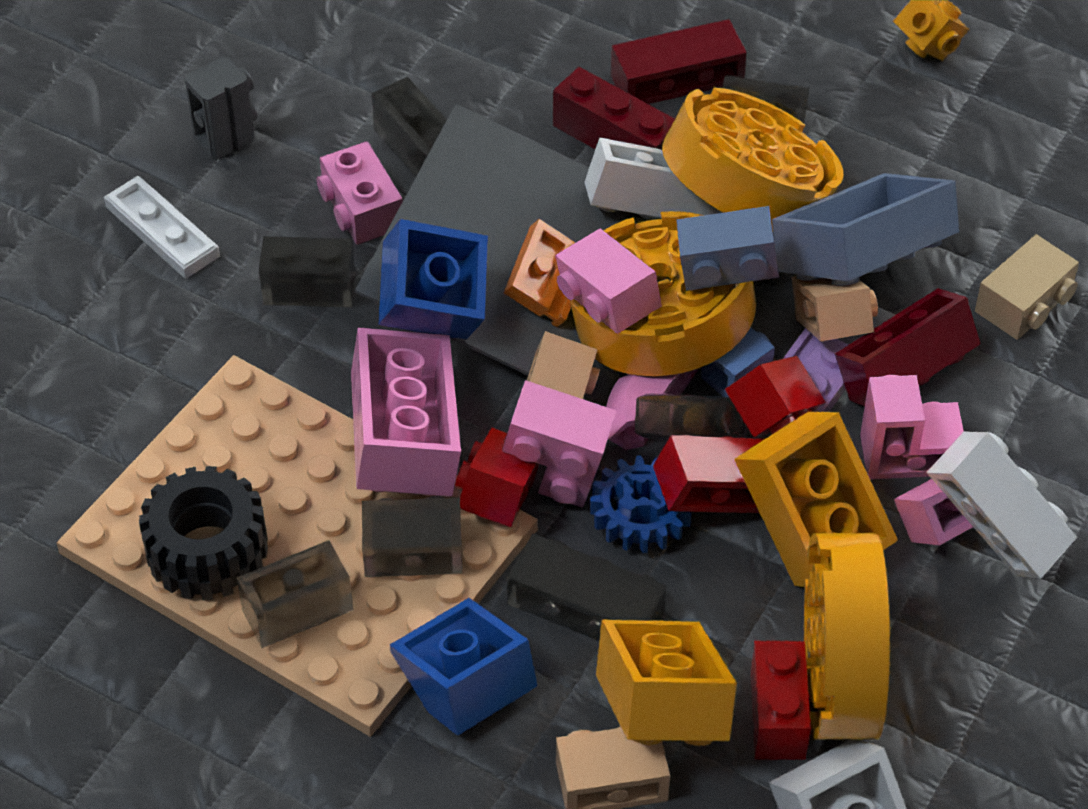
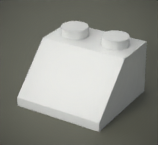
M849 740L769 782L779 809H906L885 749L864 740Z

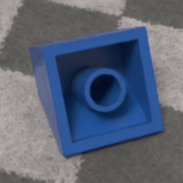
M467 598L389 645L393 657L428 713L457 736L538 686L528 639L471 598Z

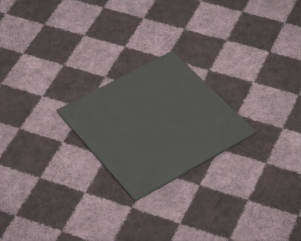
M455 104L354 293L380 304L383 240L400 219L487 235L485 320L468 339H450L528 376L535 352L545 331L581 343L578 338L572 308L566 321L555 327L551 324L553 321L551 318L544 314L541 317L503 293L530 226L540 219L576 243L598 229L605 230L616 223L634 217L635 224L649 221L650 219L643 218L636 213L620 210L607 212L591 205L584 183L589 167L465 107ZM594 360L593 367L600 369L599 376L592 394L585 393L583 400L606 406L620 372Z

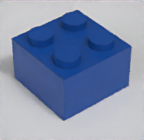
M400 219L383 240L378 325L428 334L450 335V338L468 339L485 320L488 236Z

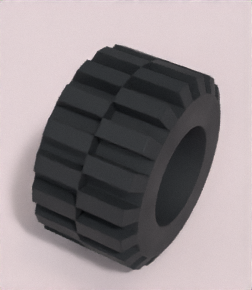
M206 466L205 471H196V467L186 468V474L178 476L176 473L167 476V484L164 486L156 484L150 490L152 498H145L141 506L143 515L139 516V526L147 564L157 582L163 581L164 589L171 593L179 589L181 597L191 600L195 594L201 595L202 600H213V594L222 592L223 597L234 594L233 587L236 585L244 588L251 583L250 573L258 575L263 568L262 559L267 558L268 538L261 498L257 491H252V484L245 477L237 480V475L234 471L226 469L223 473H219L216 466ZM213 526L224 529L219 534L206 539L184 537L189 532L201 527Z

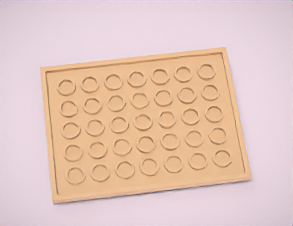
M233 355L56 543L59 554L371 737L412 687L393 657L389 645L467 598H471L479 604L537 532L538 519L520 510L512 527H508L458 509L457 505L462 490L455 487L453 496H424L413 493L375 492L372 490L356 489L353 419ZM206 466H216L219 473L229 469L236 472L237 480L245 477L252 484V491H257L261 498L268 538L267 558L262 559L263 568L258 575L250 573L251 583L244 588L239 585L233 587L234 594L223 597L222 592L213 594V600H202V596L199 594H195L192 600L183 598L179 589L171 593L164 589L163 581L157 582L152 576L151 569L147 564L139 526V516L143 515L141 506L145 498H152L150 490L156 484L163 486L167 484L166 477L173 473L181 476L186 474V468L196 467V471H205ZM213 526L201 527L189 532L184 537L206 539L219 534L224 529Z

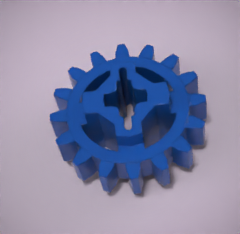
M636 456L635 465L628 466L623 459L617 460L616 472L604 468L602 470V481L593 482L592 497H590V514L594 515V527L596 530L606 528V541L609 543L618 537L623 539V550L628 551L633 543H638L642 553H648L649 543L656 542L662 550L666 549L668 536L680 540L683 534V527H690L692 512L668 510L653 468L657 457L651 465H645L642 456ZM612 498L616 500V511L611 506Z

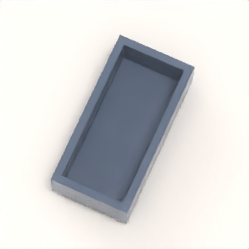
M883 173L772 219L778 272L796 274V278L799 280L827 278L831 279L834 285H851L859 282V277L866 273L886 270L887 264L895 260L910 259L915 256L916 251L922 248H932L941 245L942 239L959 232L955 180Z

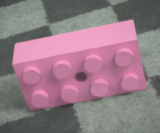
M358 328L351 368L356 489L372 490L375 492L413 493L424 496H453L461 447L450 335Z

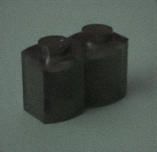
M648 393L636 399L634 432L641 437L668 441L671 435L744 438L745 422L730 397Z

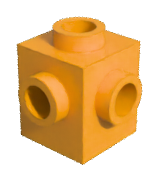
M910 0L893 21L909 37L905 43L912 51L922 58L929 54L941 61L959 47L961 39L969 31L958 19L962 12L949 0Z

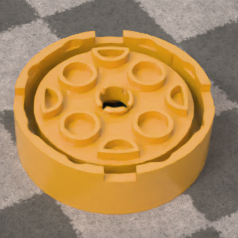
M714 87L711 94L704 95L699 89L690 92L662 144L663 156L669 168L694 194L723 213L769 206L772 231V219L835 194L844 176L842 164L835 152L824 140H820L816 144L802 132L806 126L804 123L768 102L730 89Z
M678 211L660 212L662 219L635 224L634 217L603 230L656 272L662 306L617 334L602 321L596 322L593 320L586 308L575 299L570 300L578 338L581 344L597 349L595 360L611 369L631 375H675L692 371L714 362L731 351L745 337L756 313L753 281L686 291L680 259L677 219L704 215Z
M813 533L807 553L808 564H813L812 572L809 573V579H805L804 641L808 694L811 702L814 704V708L818 710V712H810L811 733L814 739L877 740L881 737L885 723L890 666L889 598L882 544L877 533Z

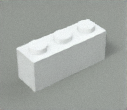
M599 138L584 182L591 205L607 212L620 210L636 213L650 220L661 218L660 212L667 211L690 212L700 215L721 213L720 210L694 194L675 176L665 161L662 149Z
M963 432L927 471V474L1015 576L1041 579L1077 538L1066 524V515L1056 505L1046 501L1036 489L1038 487L1036 479L1012 461L1007 455L1009 451L1007 445L998 436L990 432Z

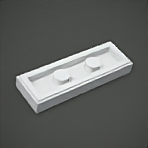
M139 175L104 196L106 208L185 279L220 257L219 246Z

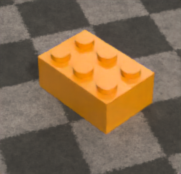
M807 412L734 459L794 586L805 587V579H809V573L812 572L813 564H808L807 553L813 533H877L883 550L898 541L839 412Z
M602 620L596 677L627 740H633L643 745H656L661 743L662 740H683L688 744L697 746L709 745L712 741L730 740L737 683L700 622Z

